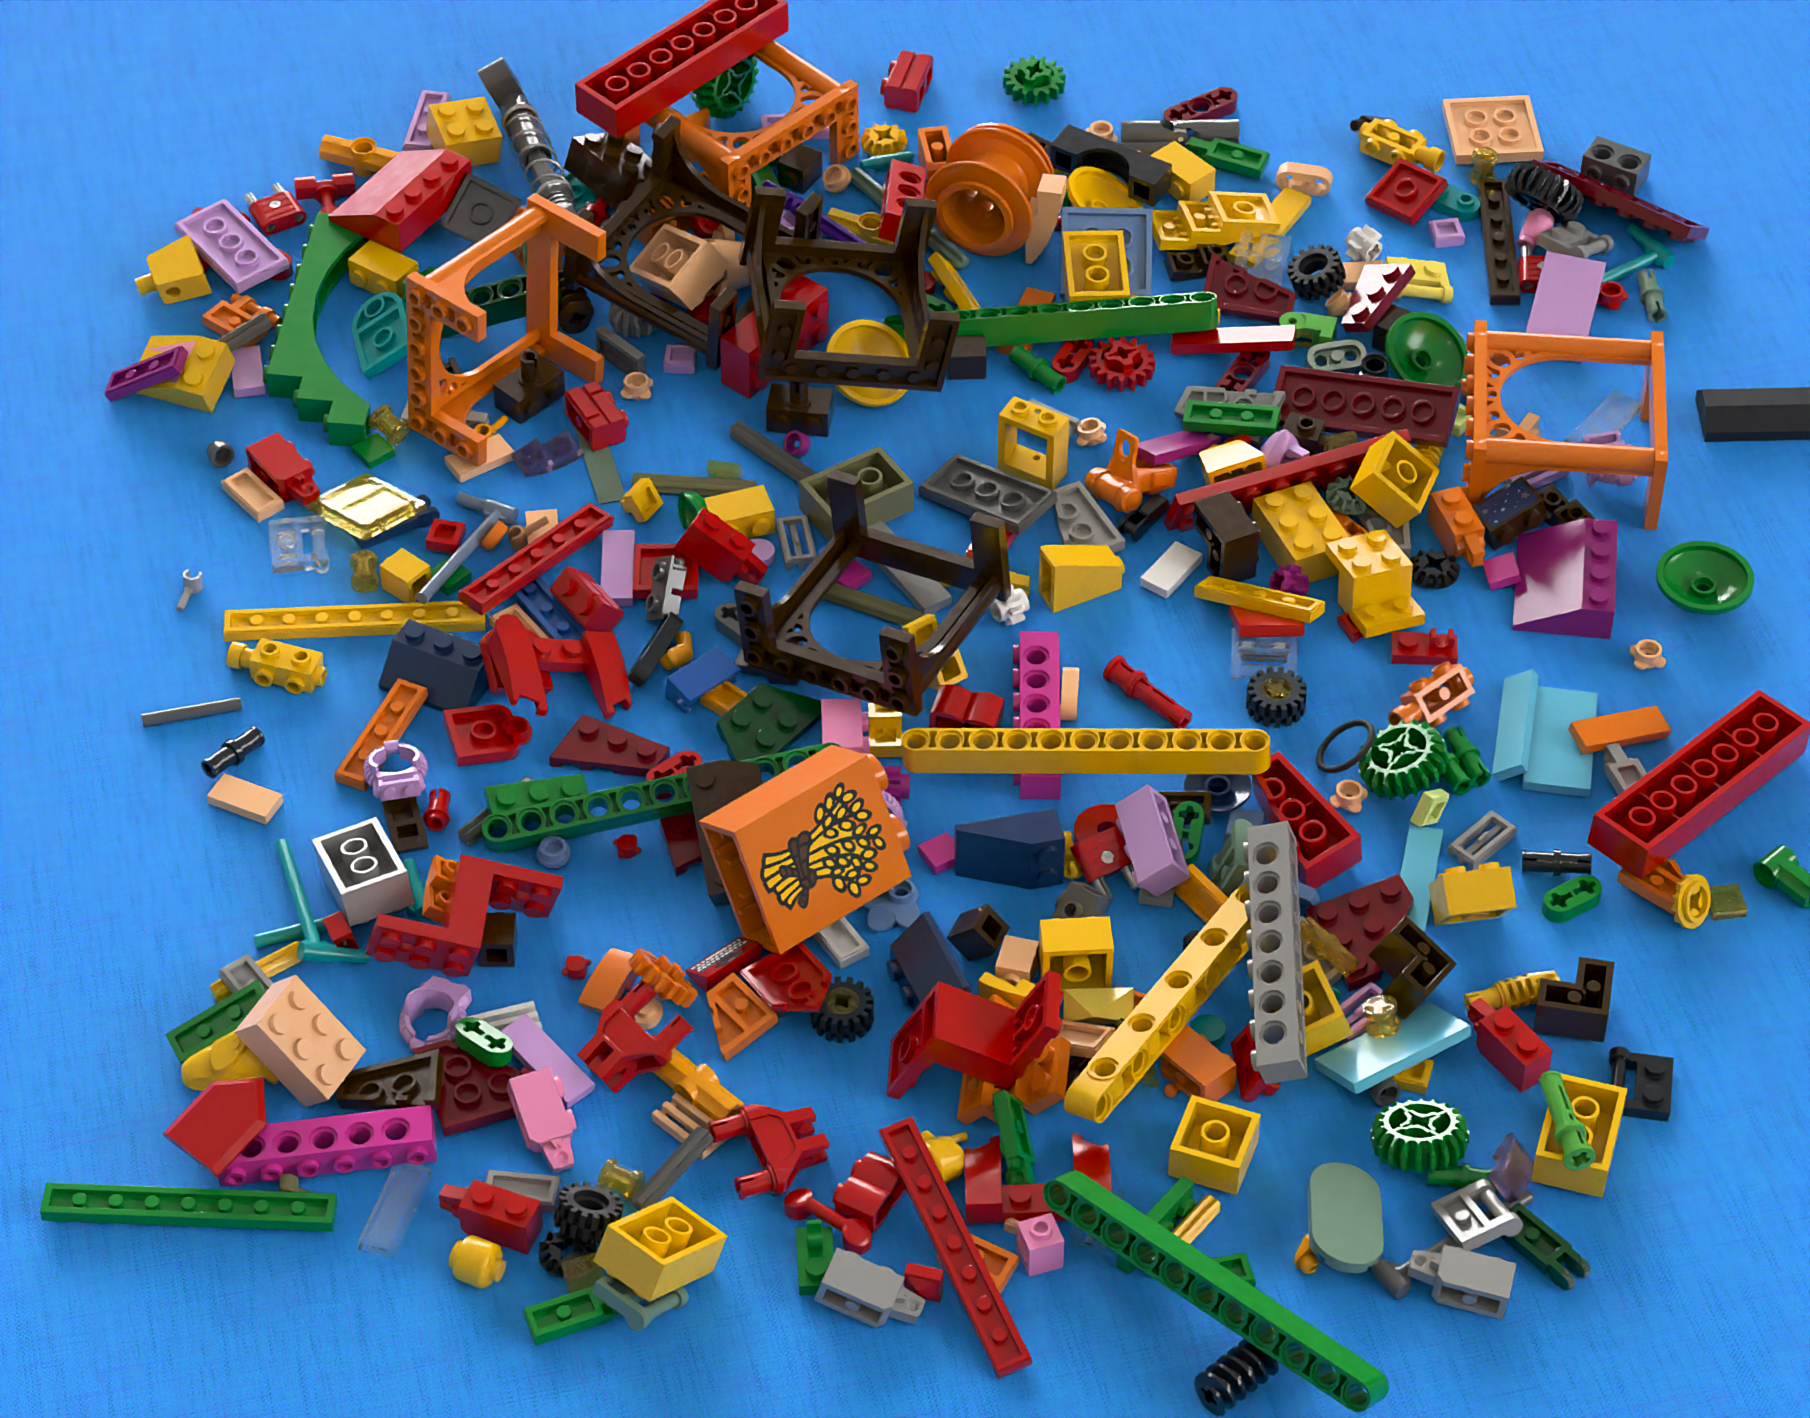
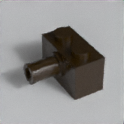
M531 349L524 350L523 353L519 354L520 366L493 384L495 408L520 425L531 417L536 416L541 410L554 401L559 400L565 394L564 371L539 355L537 351Z
M789 382V385L771 384L766 406L767 432L789 433L796 430L809 436L828 437L833 417V389L808 387V383Z

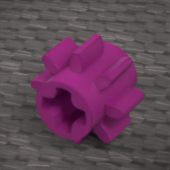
M1289 564L1286 567L1280 565L1279 570L1274 571L1270 577L1269 588L1305 597L1309 591L1308 575L1301 574V566Z
M885 766L888 788L884 791L891 794L901 806V799H910V774H901V766Z

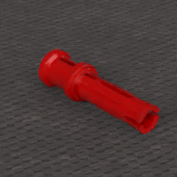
M1118 655L1107 664L1103 672V679L1109 683L1114 682L1122 688L1125 696L1142 701L1177 729H1184L1190 723L1192 713L1148 681L1146 673L1133 669L1126 663L1127 661L1123 656Z

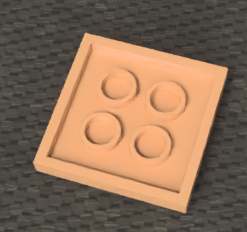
M1529 95L1443 99L1442 111L1455 165L1533 161V159L1543 160L1544 150Z

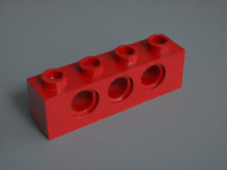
M895 159L891 160L883 186L877 238L895 242L905 199H925V191L929 181L925 180L926 168Z

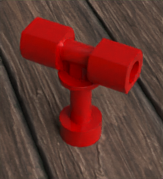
M353 172L332 174V180L316 181L315 176L295 177L294 190L296 200L315 199L319 204H322L323 208L319 211L320 213H332L338 208L334 206L338 196H348L356 192Z

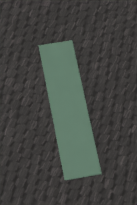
M574 426L598 503L602 504L624 499L625 493L609 444L606 448L597 451L592 450Z

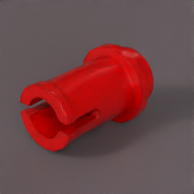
M435 788L429 793L428 809L423 814V821L430 830L440 831L450 822L448 807L451 794L446 789L439 788L438 798H436L437 791Z

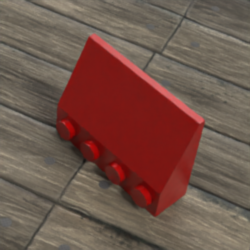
M448 149L401 151L328 216L329 221L401 253L448 211L467 173L472 174L471 160Z

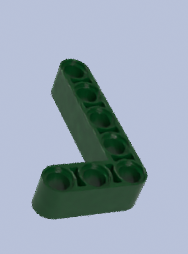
M527 241L522 244L525 274L465 290L469 302L486 311V327L526 317ZM558 275V305H559V303H560V301H561V291H560V283H559V275ZM444 324L441 339L460 333Z

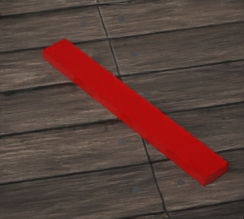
M911 1116L880 1129L879 1136L998 1379L1031 1365L1032 1358L913 1117Z

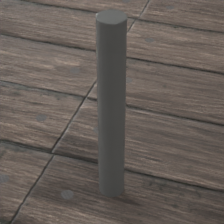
M240 697L145 713L141 714L143 727L242 710Z

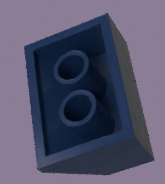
M411 619L407 620L393 638L378 684L379 689L386 692L391 690L398 678L426 687L429 696L423 705L441 712L443 710L476 706L490 688L480 644Z
M929 911L922 913L890 945V961L886 962L890 979L893 982L897 981L900 986V996L906 1007L910 1006L913 1012L938 982L970 993V985Z

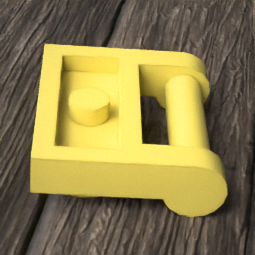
M1387 256L1384 264H1411L1416 272L1398 295V299H1401L1402 296L1435 299L1439 300L1440 303L1451 304L1453 287L1449 284L1445 263Z

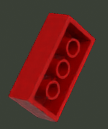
M802 275L791 281L784 288L781 300L805 302L806 312L796 350L809 351L818 342H822L829 332L828 288ZM753 310L720 337L721 383L748 399L752 398L759 391L764 390L771 382V380L757 379L756 371L761 352Z

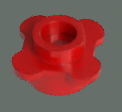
M1606 281L1601 285L1597 304H1601L1604 308L1610 310L1620 309L1621 302L1628 299V293L1624 291L1621 284L1614 281Z

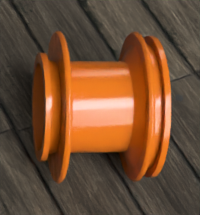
M992 122L970 127L955 139L949 148L946 165L937 170L928 181L925 199L936 200L937 204L933 223L949 241L968 252L982 256H1001L1012 253L1023 246L1029 238L1033 223L1029 204L1031 197L1037 198V190L1042 175H1055L1054 169L1043 147L1024 131L1003 123Z

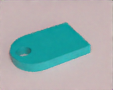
M382 292L371 297L359 308L351 327L362 372L369 379H372L407 356L406 302L394 292Z

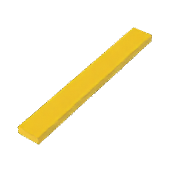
M460 601L427 602L426 604L416 602L225 610L223 635L224 642L260 640L261 638L274 640L396 635L408 619L444 632L486 631V613L480 615Z

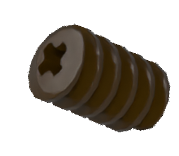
M559 270L561 301L558 305L559 326L562 331L569 334L582 333L590 324V320L594 315V307L584 287L580 285L575 292L564 287V272Z

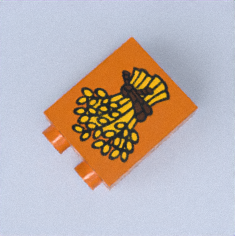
M830 745L699 820L744 938L757 941L763 949L782 954L912 876L903 853L910 848V838L902 822L895 815L888 812L882 795V791L888 788V777L882 764L875 756L870 753L863 754Z

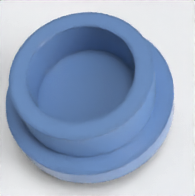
M549 836L541 841L536 855L541 865L548 868H558L569 861L571 851L564 839L558 836Z

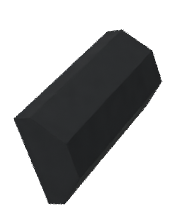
M1810 387L1701 389L1696 392L1695 401L1704 442L1810 440Z

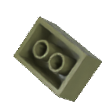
M880 446L799 481V509L805 515L807 514L808 519L828 541L834 537L827 476L833 469L861 477L867 527L881 520L886 523L914 510V482Z

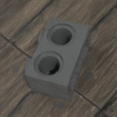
M1597 136L1583 154L1580 173L1635 196L1648 178L1651 155Z

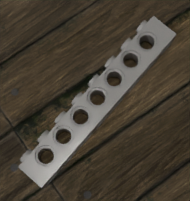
M1283 821L1248 827V842H1243L1244 858L1246 863L1249 864V871H1244V882L1246 890L1250 892V900L1245 901V911L1248 921H1251V929L1246 930L1248 948L1252 951V959L1247 960V968L1250 980H1253V989L1248 991V997L1255 1018L1250 1020L1249 1025L1251 1037L1256 1043V1050H1251V1063L1253 1070L1260 1072L1265 1084L1307 1078L1297 842L1289 822Z

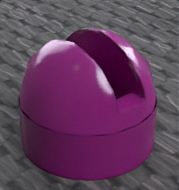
M796 430L790 431L783 441L784 451L795 457L806 455L811 445L809 437ZM796 441L800 442L799 447H794Z

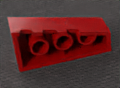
M1279 751L1272 754L1268 770L1261 774L1252 775L1253 793L1270 824L1283 821L1289 822L1297 842L1298 878L1302 884L1317 889L1362 861L1361 835Z

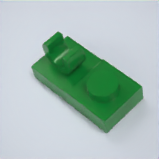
M821 1220L807 1221V1227L796 1228L799 1295L817 1294L834 1255L832 1226L822 1227Z

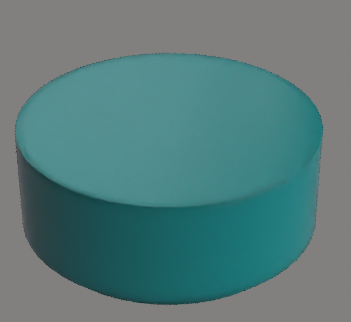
M1203 1014L1197 1016L1192 1021L1190 1028L1198 1034H1203L1215 1048L1224 1042L1226 1026L1219 1017Z

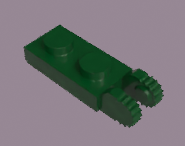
M1517 1203L1509 1209V1212H1514L1522 1220L1523 1228L1516 1236L1508 1237L1503 1235L1500 1237L1543 1273H1548L1554 1284L1566 1291H1569L1575 1285L1572 1274L1560 1264L1562 1261H1564L1568 1270L1575 1273L1579 1278L1583 1279L1590 1274L1591 1268L1580 1254L1572 1249V1245L1521 1203Z

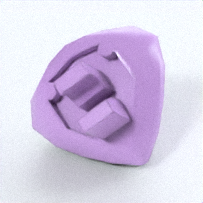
M1286 429L1274 433L1260 448V452L1265 456L1267 468L1309 457L1310 452L1300 447L1294 435Z

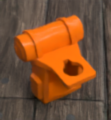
M1124 429L1117 430L1113 455L1107 468L1097 467L1091 469L1087 473L1084 482L1085 487L1092 493L1093 497L1103 499L1113 505L1115 510L1119 512L1129 513L1140 506L1143 499L1142 493L1154 495L1163 492L1164 489L1174 487L1177 468L1168 462L1153 466L1137 458L1139 438ZM1125 439L1130 446V452L1127 456L1124 455L1122 449Z

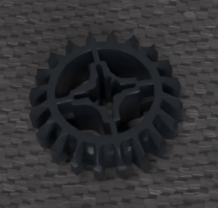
M1517 163L1507 176L1504 186L1508 195L1513 200L1519 202L1520 206L1526 207L1529 211H1533L1536 208L1545 209L1552 214L1556 223L1564 224L1573 221L1581 211L1585 200L1576 186L1571 185L1568 180L1533 163Z

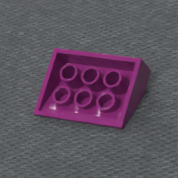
M1584 518L1518 536L1516 561L1522 582L1515 583L1512 630L1610 639L1615 613L1618 521Z

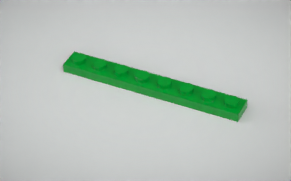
M46 1183L40 1215L42 1221L333 1232L338 1200L336 1193Z

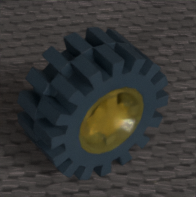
M1268 667L1266 673L1262 669L1257 671V676L1252 675L1247 685L1246 709H1248L1249 716L1254 715V721L1257 723L1263 720V726L1269 727L1270 723H1275L1274 728H1280L1281 723L1288 727L1291 726L1292 720L1297 723L1300 720V716L1303 717L1306 706L1307 686L1305 682L1302 683V677L1300 675L1294 677L1295 672L1290 669L1287 673H1284L1283 667H1278V672H1273V667Z
M841 976L835 977V983L830 982L820 1011L810 1012L811 1025L813 1029L816 1028V1033L820 1037L825 1033V1040L830 1042L833 1037H837V1043H843V1038L848 1037L849 1043L854 1042L856 1034L860 1038L864 1037L865 1030L870 1031L872 1022H874V998L871 995V990L869 987L864 988V983L860 980L853 984V978L847 977L846 982H841Z

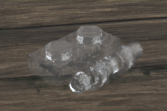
M1246 231L1241 232L1240 241L1236 242L1234 253L1236 254L1234 266L1237 264L1245 268L1249 274L1260 279L1266 278L1282 286L1292 243L1291 237L1261 233L1260 242L1252 243L1253 234ZM1256 256L1254 268L1246 267L1248 257Z

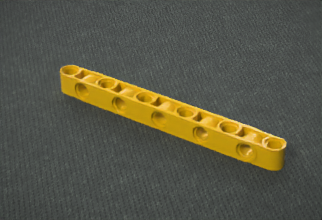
M1245 882L1231 894L1070 1085L1064 1099L1065 1112L1096 1123H1102L1129 1094L1249 950L1246 930L1251 929V921L1247 919L1245 901L1250 900V892L1246 890Z

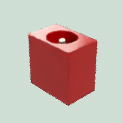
M342 911L322 919L333 944L342 948L359 949Z

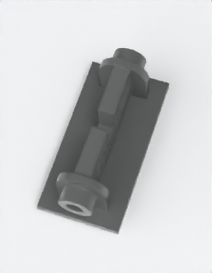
M673 555L657 557L651 571V578L653 580L651 594L646 600V621L661 620L662 622L670 611L679 617L682 597L673 595L671 592L672 589L683 590L687 567H684V560L674 559L675 556Z

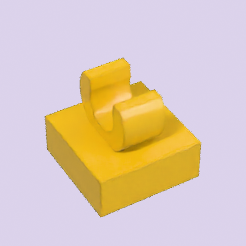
M640 478L623 496L624 499L620 501L624 511L632 513L637 522H646L664 504L650 478Z

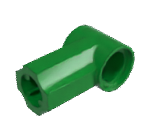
M1779 845L1754 863L1753 874L1762 886L1769 889L1776 886L1801 906L1810 908V873L1799 866L1798 859L1790 848Z

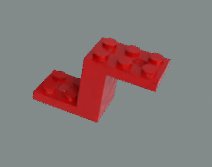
M461 854L449 882L442 926L379 913L367 942L365 955L374 956L376 960L381 962L397 961L406 963L418 970L429 968L442 971L450 977H468L481 948L488 905L496 910L510 909L523 912L526 916L532 918H548L562 889L563 876Z
M1048 970L1016 1009L938 982L891 1039L886 1095L899 1100L909 1088H914L919 1075L924 1069L928 1070L933 1062L1009 1089L1017 1078L1024 1076L1028 1065L1034 1058L1038 1059L1041 1056L1046 1044L1051 1039H1055L1061 1030L1062 1019L1059 1018V1009L1064 995L1061 990V974Z

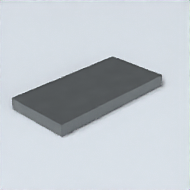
M955 454L918 487L920 497L971 517L975 512L1005 520V530L1017 535H1021L1058 501L1057 492L959 454Z

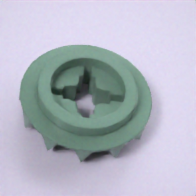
M1350 475L1346 479L1336 477L1334 483H1328L1325 494L1326 501L1331 508L1342 514H1364L1370 511L1372 507L1358 495L1352 499L1349 492H1347L1352 491L1350 487L1354 481Z

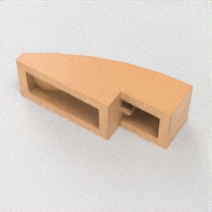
M1043 174L1037 190V198L1031 197L1029 204L1033 223L1029 238L1025 242L1027 264H1032L1051 238L1062 209L1066 193L1067 176Z

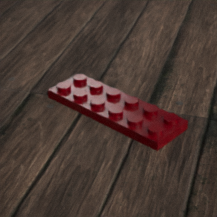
M1533 159L1532 163L1534 165L1541 166L1568 180L1571 185L1576 186L1582 196H1590V203L1603 208L1606 206L1616 208V214L1628 219H1632V217L1639 220L1643 219L1641 222L1643 226L1657 231L1658 229L1668 230L1667 236L1681 242L1686 240L1694 243L1695 239L1705 240L1710 228L1555 161Z
M1281 365L1274 391H1285L1286 395L1281 406L1280 427L1284 426L1289 413L1293 412L1326 421L1325 432L1375 438L1389 434L1391 431L1397 432L1407 429L1412 439L1411 444L1442 448L1448 447L1463 394L1460 387L1286 365Z

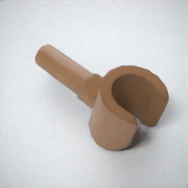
M544 516L524 528L519 525L511 526L507 535L512 549L519 551L528 544L526 537L549 523L548 518Z

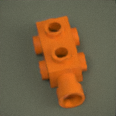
M1448 661L1436 666L1431 670L1433 675L1429 678H1420L1408 686L1410 690L1399 697L1403 705H1399L1388 713V722L1394 726L1398 725L1402 719L1407 724L1416 719L1418 723L1427 722L1431 727L1441 724L1447 719L1444 713L1450 709L1452 712L1458 711L1470 704L1468 697L1475 693L1471 685L1474 683L1473 674L1468 668L1462 667L1461 663L1451 665Z

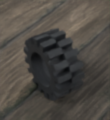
M1318 244L1317 249H1315L1311 245L1308 246L1309 251L1305 252L1302 249L1299 251V257L1294 255L1291 258L1293 262L1288 263L1287 274L1295 293L1300 298L1304 296L1305 300H1310L1313 296L1314 300H1320V295H1324L1327 298L1330 296L1328 292L1332 291L1335 293L1338 291L1337 285L1342 287L1344 284L1343 279H1346V273L1336 249L1333 250L1332 246L1329 245L1324 248L1323 244ZM1322 270L1321 272H1319V273H1317V274L1311 275L1312 273H1314V272H1316V271Z
M578 1182L572 1183L571 1186L565 1185L563 1190L561 1189L559 1192L553 1220H555L554 1225L560 1227V1232L563 1234L569 1232V1237L572 1239H576L578 1236L582 1238L581 1242H588V1239H592L593 1243H600L607 1225L620 1220L622 1217L624 1203L620 1201L621 1197L618 1194L612 1195L613 1191L609 1188L602 1190V1185L596 1184L595 1187H591L589 1182H583V1186H580Z

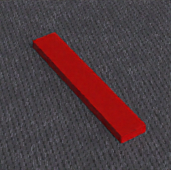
M588 503L458 592V601L478 614L484 615L603 533V530L612 527L614 517L594 504Z

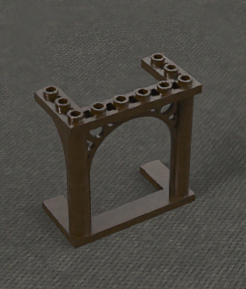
M670 115L663 124L659 123L652 133L653 151L650 157L652 160L650 176L643 183L640 182L628 200L622 201L614 215L609 220L605 219L599 227L606 231V257L597 263L564 245V287L575 292L581 285L705 354L706 366L716 371L721 366L720 337L754 310L752 296L736 313L738 292L727 286L710 305L709 325H706L647 292L637 283L628 266L627 255L635 237L647 226L669 217H702L715 221L742 236L744 235L750 207L715 188L696 170L680 143L681 120ZM812 192L796 210L794 231L780 224L777 236L819 239L823 197ZM663 196H668L673 200L674 205L669 209H665L659 205V200ZM681 201L684 202V205H689V206H688V207H682V206H681ZM583 207L577 216L593 224L594 213ZM651 209L655 211L653 214H648ZM618 245L621 246L618 251L614 250ZM608 258L620 261V264L614 267L600 265ZM622 274L624 278L620 279L617 275Z
M755 186L738 258L739 264L747 266L761 352L756 371L757 379L941 392L961 321L959 313L929 311L924 281V257L937 211L936 200L905 199L894 245L779 237L777 234L786 200L785 188ZM814 272L846 273L875 284L893 299L900 311L909 358L796 350L806 312L805 302L781 300L784 288L794 279Z
M833 469L827 476L834 537L788 593L778 602L771 605L770 593L767 588L741 580L734 587L744 662L917 717L923 710L921 695L995 600L1006 602L1011 596L1005 520L978 512L973 514L969 519L973 559L867 527L861 477ZM856 557L966 590L933 634L917 648L914 634L884 626L879 633L882 660L857 661L837 656L824 649L814 639L810 630V619L814 609ZM804 641L806 644L801 647L791 642Z

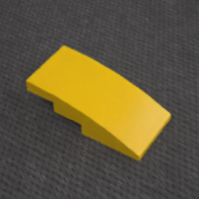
M1209 191L1207 202L1178 200L1176 211L1152 210V235L1159 250L1196 249L1197 244L1227 245L1278 230L1281 225L1265 193Z

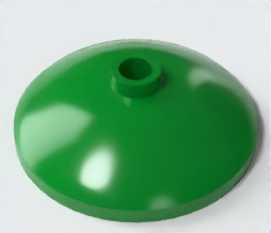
M1411 312L1400 317L1390 327L1385 342L1386 355L1391 369L1399 380L1461 388V380L1467 378V374H1463L1464 356H1467L1468 351H1466L1464 340L1451 324L1439 316L1428 312Z
M1691 541L1676 545L1662 555L1657 564L1656 582L1662 594L1678 607L1697 614L1714 615L1737 609L1749 599L1754 587V573L1748 561L1735 550L1715 542Z

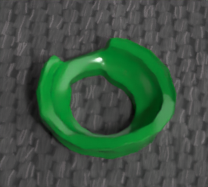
M694 491L681 492L679 495L678 514L683 528L689 527L703 507L708 510L703 497Z

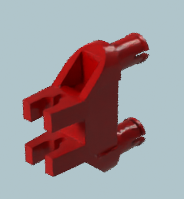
M642 979L620 1001L617 999L615 1001L612 1000L603 1009L596 1034L577 1054L596 1076H599L614 1093L618 1092L636 1075L656 1071L664 1067L672 1059L673 1053L671 1051L694 1031L693 1027L679 1013L657 1036L654 1034L650 1036L637 1024L634 1016L657 996L652 988Z
M750 1104L740 1107L736 1115L708 1121V1131L714 1137V1144L743 1135L749 1140L763 1169L759 1172L734 1178L736 1193L741 1192L738 1195L740 1200L768 1191L775 1195L783 1194L790 1188L800 1170L827 1161L828 1156L825 1150L829 1149L830 1144L825 1134L810 1136L814 1134L815 1130L812 1123L816 1122V1115L811 1106L782 1112L764 1105Z

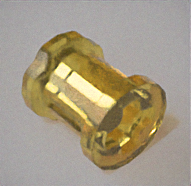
M1489 147L1475 149L1472 152L1474 167L1470 171V181L1477 185V179H1496L1494 165L1498 162V153Z
M387 404L378 407L369 418V426L374 430L382 432L386 436L387 442L391 445L401 443L410 431L409 423L395 416L392 408Z
M361 550L353 553L350 557L349 565L353 570L351 587L359 593H370L379 587V576L376 574L379 562L374 552Z
M610 1158L601 1169L597 1184L602 1185L601 1189L603 1190L609 1188L624 1195L625 1200L631 1202V1199L644 1186L645 1173L641 1170H636L635 1172L619 1165L618 1160Z

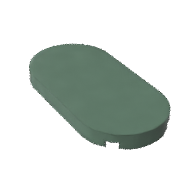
M1330 1162L1318 1166L1312 1172L1307 1185L1310 1248L1316 1256L1319 1253L1325 1258L1324 1263L1335 1270L1345 1273L1365 1272L1368 1267L1372 1265L1374 1267L1379 1262L1384 1248L1380 1188L1367 1172L1356 1166L1341 1162Z

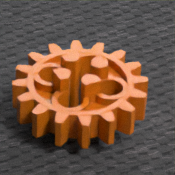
M638 948L628 960L629 966L658 994L657 997L661 1001L671 999L676 1005L679 1006L680 1004L684 1008H689L698 996L697 990L692 987V983L683 978L686 975L682 971L683 968L676 962L671 964L669 958L661 954L660 957H655L650 951L646 952L643 948Z

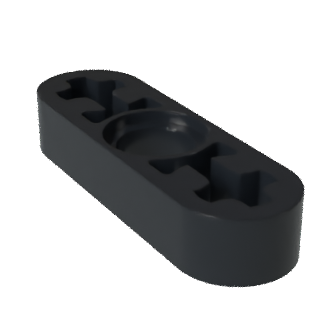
M670 611L659 624L627 674L628 680L638 688L643 685L653 672L684 623L673 612Z

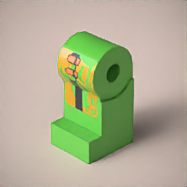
M1288 312L1279 319V326L1296 325L1297 335L1294 348L1310 349L1317 344L1336 341V317L1303 312Z

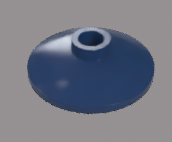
M1187 774L1184 781V791H1211V813H1227L1238 809L1249 799L1252 790L1251 779L1246 774Z

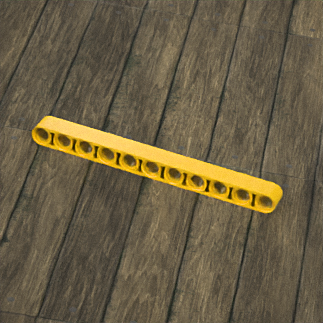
M912 728L905 731L900 739L903 767L912 773L1255 775L1267 771L1270 767V737L1266 732L1258 729Z

